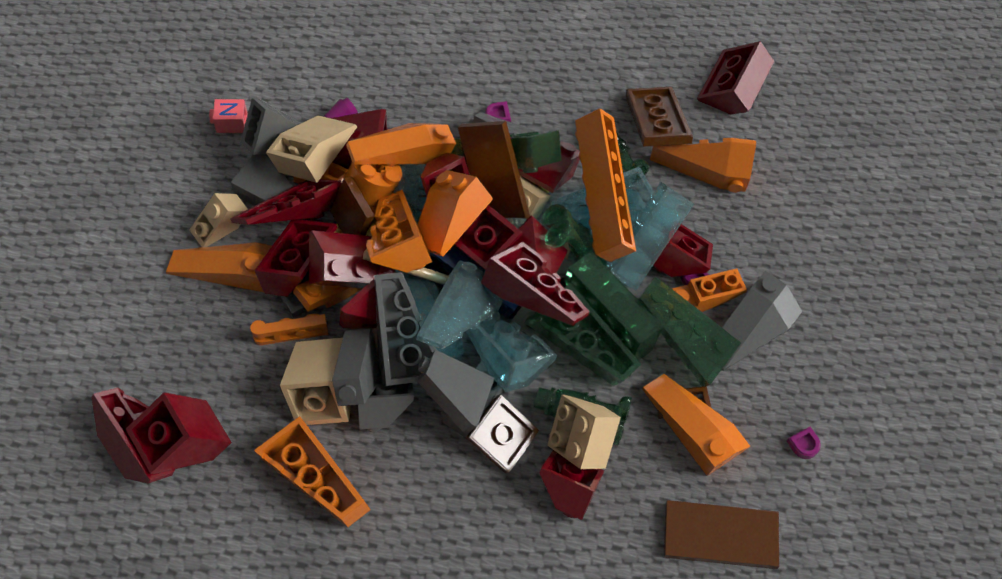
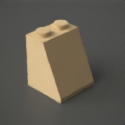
M343 338L295 343L280 384L294 420L300 416L306 425L349 422L351 405H337L332 382Z

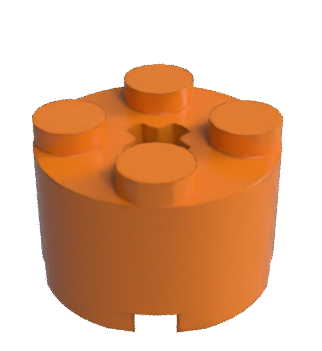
M352 162L344 178L352 177L368 205L377 207L379 199L394 193L402 178V169L399 164L353 165Z

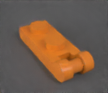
M309 314L297 319L283 318L278 322L266 324L264 321L256 320L250 326L254 342L257 345H268L328 335L325 314Z

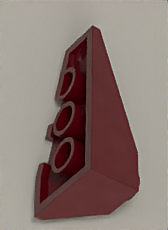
M319 179L317 183L305 180L230 218V220L235 224L249 225L321 218L324 216V212L331 209L341 186V180Z
M524 242L490 258L481 284L501 299L570 325L576 324L589 314V310L571 290L564 289L559 283L561 280L560 276L548 270L546 267L548 262Z

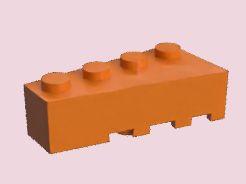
M300 416L254 450L265 463L345 526H351L371 510Z

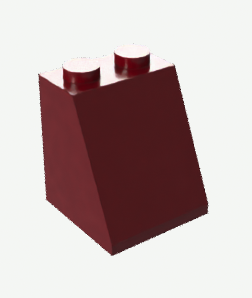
M386 109L330 118L356 124L357 128L348 141L388 130ZM346 142L332 163L349 169L352 159Z
M166 392L162 393L126 428L150 474L213 461L232 443L207 400Z

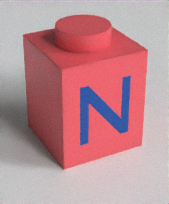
M215 99L214 109H210L209 117L210 123L215 126L216 133H243L247 119L244 99Z

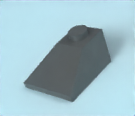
M380 380L365 404L358 405L360 429L375 432L382 428H388L414 401L413 383L385 386L381 384Z

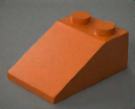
M446 170L437 177L436 182L429 189L417 225L428 252L443 257L493 200L477 177Z

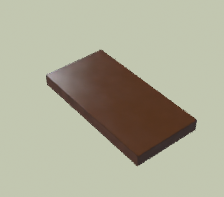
M672 87L626 89V100L643 147L692 144L693 135Z
M507 122L466 123L458 126L470 175L477 177L493 198L488 205L508 221H526L530 214Z
M667 500L665 507L664 558L778 569L779 512Z

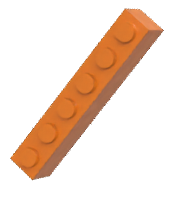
M599 108L575 120L577 130L575 135L579 143V159L583 169L582 180L587 195L585 201L589 208V226L592 230L594 241L592 247L597 256L612 262L636 252L614 117Z

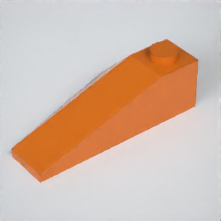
M408 123L348 141L346 146L353 165L427 164L446 153H451L456 142L449 126L446 124Z
M723 138V142L709 143L708 139H703L698 144L653 146L650 160L720 189H726L734 193L745 192L751 178L756 141Z
M403 190L379 199L374 216L376 223L370 229L372 237L371 240H367L366 244L371 262L406 273L422 269L426 264L431 263L432 260Z
M254 242L174 250L166 274L264 292L254 270L272 245Z
M667 375L659 376L642 388L707 476L750 447L733 423Z

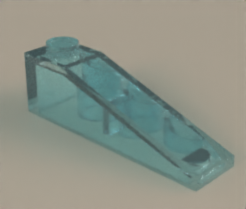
M459 261L417 334L416 340L439 349H444L462 338L465 331L470 328L475 330L483 320L487 319L489 321L495 317L503 303V299L493 294L487 287L481 284L485 273L484 269L470 262Z
M476 297L453 302V308L489 374L494 377V380L505 392L529 386L556 360L557 355L542 339L536 335L529 337L521 332L520 325L515 322L509 324L499 318L500 313Z

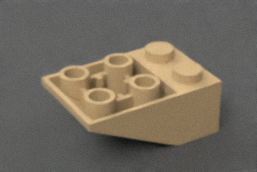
M316 116L279 134L266 153L279 173L317 183L357 126L352 123Z

